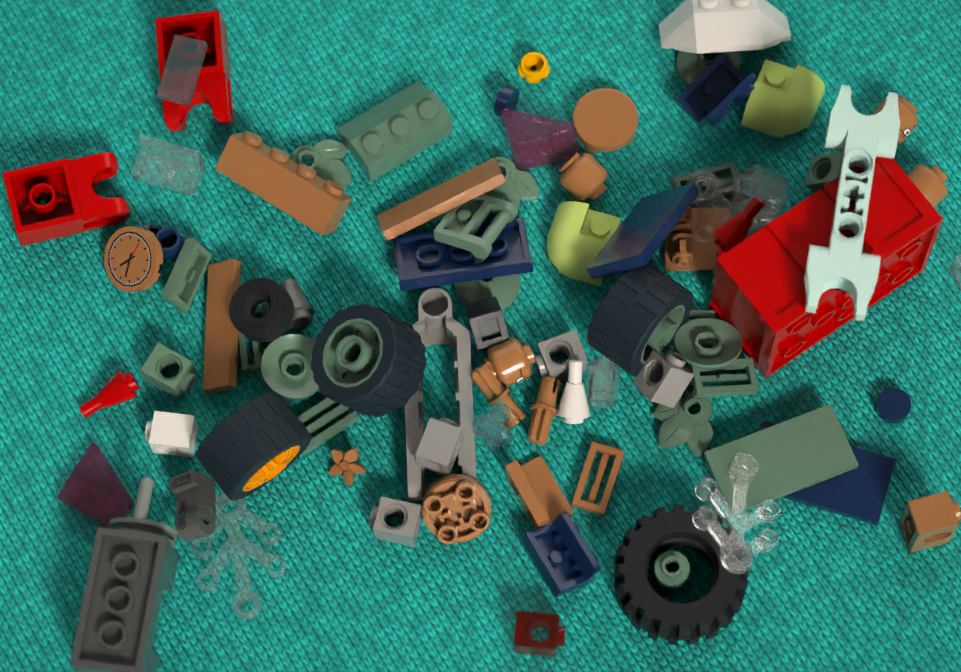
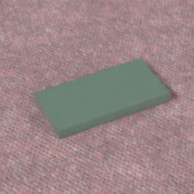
M831 403L704 452V458L730 517L856 469L859 465Z

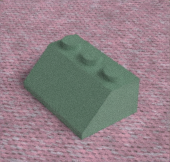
M417 81L336 129V133L368 180L372 182L452 134V117L434 91Z

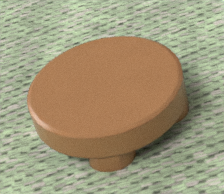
M599 88L586 93L579 99L573 111V129L577 138L584 144L585 149L590 152H611L630 144L634 140L638 127V112L635 104L626 94L616 89Z
M461 474L444 476L436 480L424 495L422 504L423 519L427 528L444 544L449 545L470 541L479 536L489 526L491 518L490 496L485 487L470 476Z

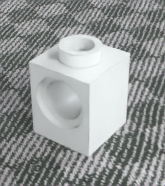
M154 411L153 420L147 422L145 429V441L149 443L153 453L193 458L199 428L195 415Z

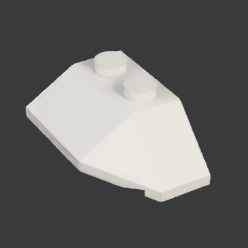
M685 0L659 24L661 48H674L678 51L696 54L763 50L775 46L781 41L787 42L791 40L787 16L767 0Z

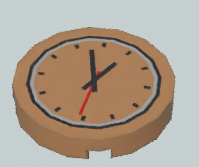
M126 226L118 229L109 238L104 253V265L107 276L112 284L122 291L142 292L150 289L156 283L160 276V273H158L159 266L163 265V253L161 244L154 233L142 227Z

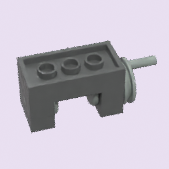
M140 479L133 517H116L110 519L109 528L97 527L70 666L75 672H157L159 657L153 649V642L163 590L171 592L173 590L178 564V556L174 551L175 543L173 541L176 540L178 532L166 524L147 520L154 484L153 479Z

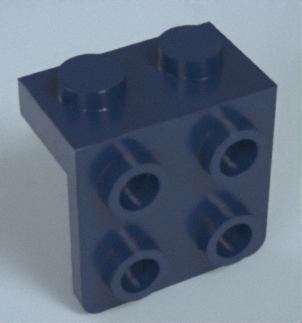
M722 54L674 101L701 129L707 124L714 127L732 111L728 107L732 101L737 104L755 88L751 82L757 76L752 72L744 77Z

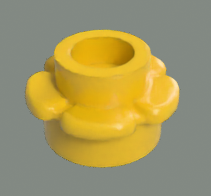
M538 52L527 53L521 59V65L518 66L520 77L526 78V81L529 83H539L542 78L545 79L550 73V67L547 65L548 60ZM535 66L537 70L532 71L531 67Z

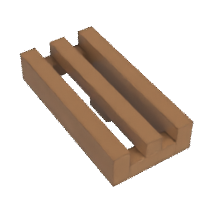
M592 441L571 504L572 508H581L585 512H594L598 516H605L625 451ZM596 453H603L588 501L581 500ZM614 456L615 460L600 505L594 504L609 457Z

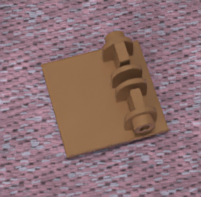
M689 207L665 238V271H714L717 251L720 248L714 243L716 237L713 231L731 219V208Z

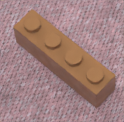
M245 131L230 136L215 170L322 236L336 231L352 199L351 196L343 192L344 188L341 185L330 180L325 181L316 175V170L308 165H298L289 159L290 155L284 150L276 147L271 148L262 143V137L256 133Z

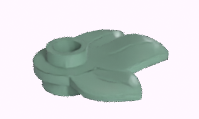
M322 140L314 147H298L290 157V160L298 165L303 164L301 161L302 157H309L312 160L310 167L315 169L316 175L325 181L336 182L342 187L348 186L352 182L349 169L340 161L348 150L343 143L334 140Z
M496 157L499 166L506 169V176L504 177L506 182L484 194L509 201L517 209L520 205V199L537 200L539 198V191L534 178L528 172L517 170L510 159Z
M689 394L683 399H679L674 408L658 404L652 413L658 420L663 422L659 430V444L662 449L674 448L687 442L692 452L697 456H701L709 447L714 435L709 422L713 414V406L707 397L692 398V394ZM699 404L701 406L699 413L690 414L689 410L692 405Z

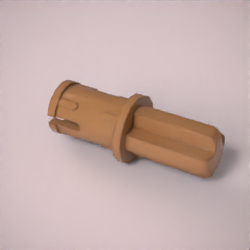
M483 364L477 367L472 372L471 379L487 398L486 404L493 406L508 428L519 423L517 419L523 420L525 413L520 410L508 394L510 389L507 386L503 387L487 365Z
M542 377L540 380L536 402L531 405L533 416L527 436L530 443L545 445L547 443L552 418L557 416L555 408L562 386L560 380H557L556 384H554L556 379L552 377Z

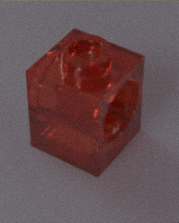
M517 611L514 653L556 657L557 647H564L566 626H559V615ZM542 627L549 631L550 636L545 641L540 642L531 637V632L536 628Z

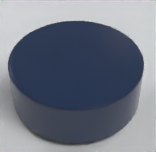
M509 85L501 88L494 105L496 116L508 120L513 115L519 100V89Z
M899 388L884 390L876 402L878 416L883 421L891 424L900 423L905 420L911 409V400L908 394Z

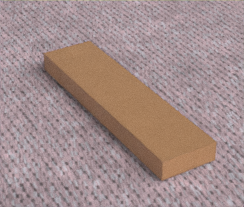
M494 157L377 215L381 230L387 241L504 184L506 180Z
M236 259L208 265L203 391L209 394L236 388L239 331L233 325L229 315L231 299L240 287L241 262Z

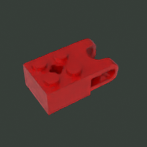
M220 11L155 18L164 121L170 132L184 130L186 128L187 113L193 106L198 104H209L219 125L232 124L234 122L227 25Z
M104 152L72 160L65 158L2 173L20 246L127 221L131 211L124 199L120 197L102 198L94 192L100 182L116 175L119 168L116 155L111 152ZM48 200V204L41 205V201Z

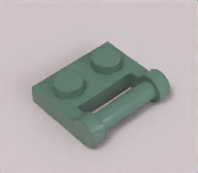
M482 194L448 211L434 230L435 241L471 251L475 257L486 259L492 251L491 245L506 224L515 219L518 209L509 201ZM489 214H495L496 217L481 237L474 236Z

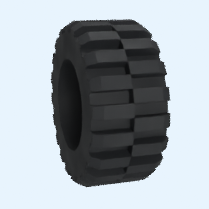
M674 505L671 512H666L665 508L661 507L653 511V517L648 518L644 515L638 519L636 527L634 529L629 528L623 536V543L617 550L614 568L615 595L620 600V608L624 616L629 615L632 618L631 624L638 631L642 628L647 630V637L656 641L659 636L667 638V644L677 645L678 640H687L688 645L697 644L701 637L705 636L709 640L716 636L718 630L721 627L725 629L732 622L735 613L739 612L748 584L749 563L745 561L746 550L743 543H737V533L731 526L725 529L722 526L723 519L715 513L711 518L704 516L705 509L694 506L693 512L684 511V505ZM675 547L688 548L698 552L710 563L713 569L714 581L709 593L698 601L686 604L665 600L652 589L648 581V567L653 557L666 549Z

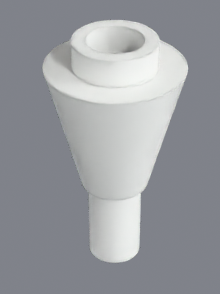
M569 360L568 382H566L557 411V416L562 417L563 422L568 424H581L584 418L590 417L585 388L582 382L581 360Z

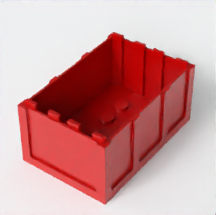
M877 156L875 159L862 253L879 255L881 259L878 281L867 309L925 270L943 221L941 215L894 159ZM854 166L850 169L857 174L865 172L859 166ZM839 177L831 180L820 190L780 217H776L765 227L731 250L723 252L720 249L717 251L714 268L716 275L712 281L714 289L710 293L712 301L709 302L708 308L715 310L717 319L728 322L739 331L743 342L742 351L748 358H753L754 366L764 379L854 318L853 299L846 291L839 288L828 289L822 293L818 301L816 313L805 312L804 275L809 246L811 244L829 247ZM849 199L848 212L854 213L855 200ZM848 229L839 231L842 236L847 238L856 236L854 232Z

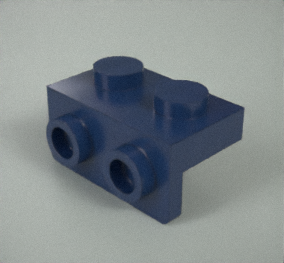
M567 512L559 514L552 523L532 530L521 538L522 543L555 598L587 585L601 569L595 554L589 549L580 534L577 524L572 521Z

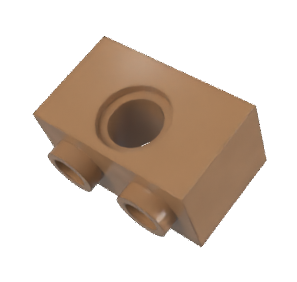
M949 491L908 501L899 522L909 552L949 543L959 526V521H961V510L958 502L951 500Z

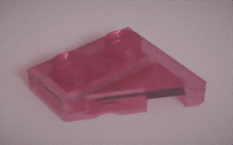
M509 109L500 110L517 170L522 171L570 158L576 152L581 155L572 122Z
M93 442L57 496L58 500L107 528H109L110 519L127 517L135 505L99 447Z

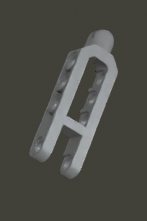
M431 288L420 296L418 302L419 320L411 326L419 333L422 344L425 347L427 345L448 344L454 349L457 423L459 428L463 429L464 438L458 452L459 474L470 476L477 480L470 331L453 319L452 302L448 293L440 288ZM420 382L415 395L405 405L409 503L423 502L426 493V471L424 467L417 465L415 457L424 434L422 382Z

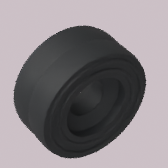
M254 278L245 282L236 290L230 302L229 315L235 328L249 339L256 342H270L279 338L289 328L294 316V304L289 293L273 280ZM267 302L269 305L267 313L263 317L256 318L255 310L257 306Z

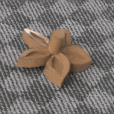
M357 447L347 452L336 448L331 450L332 458L336 464L331 467L328 474L338 476L343 473L344 481L348 487L354 482V473L362 474L367 471L362 464L356 462L359 458Z

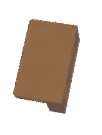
M541 456L521 466L517 460L505 466V476L535 529L552 523L563 512H567L570 517L573 515V510Z

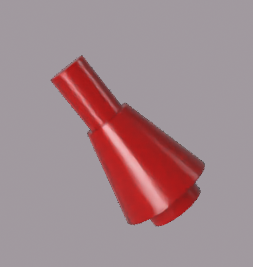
M754 196L742 212H739L713 231L716 237L714 243L726 252L743 242L752 226V220L764 207L765 203L757 196Z
M120 369L96 394L97 396L79 406V409L83 416L87 418L103 407L107 408L138 398L136 391L140 389V386L130 371L125 374Z

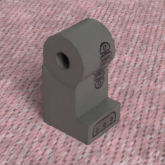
M195 470L170 478V491L176 494L177 515L174 524L179 537L185 542H191L212 534L216 525L215 480Z

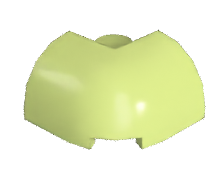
M765 59L758 79L753 85L755 88L750 93L741 125L781 138H785V135L798 133L804 128L808 129L814 120L824 95V82L817 74L797 64L796 69Z
M566 201L560 203L547 237L546 251L549 260L558 269L559 273L569 278L601 287L604 277L591 279L586 268L618 229L621 218L589 209V204L583 202Z

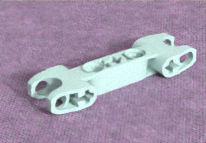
M841 85L838 98L830 114L825 140L826 149L843 151L829 247L811 244L809 246L804 275L805 312L816 313L818 301L822 293L828 289L839 288L846 291L853 299L854 320L864 321L869 301L878 281L881 256L862 253L876 156L894 159L900 129L898 93L888 92L883 110L876 115L866 116L858 113L852 106L851 86ZM859 166L865 172L857 174L852 172L849 167ZM849 199L855 200L854 213L848 212ZM848 229L854 232L856 236L847 238L842 236L839 231Z

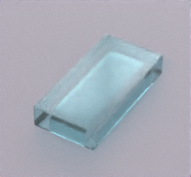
M174 35L157 92L159 99L190 106L208 47L206 41Z

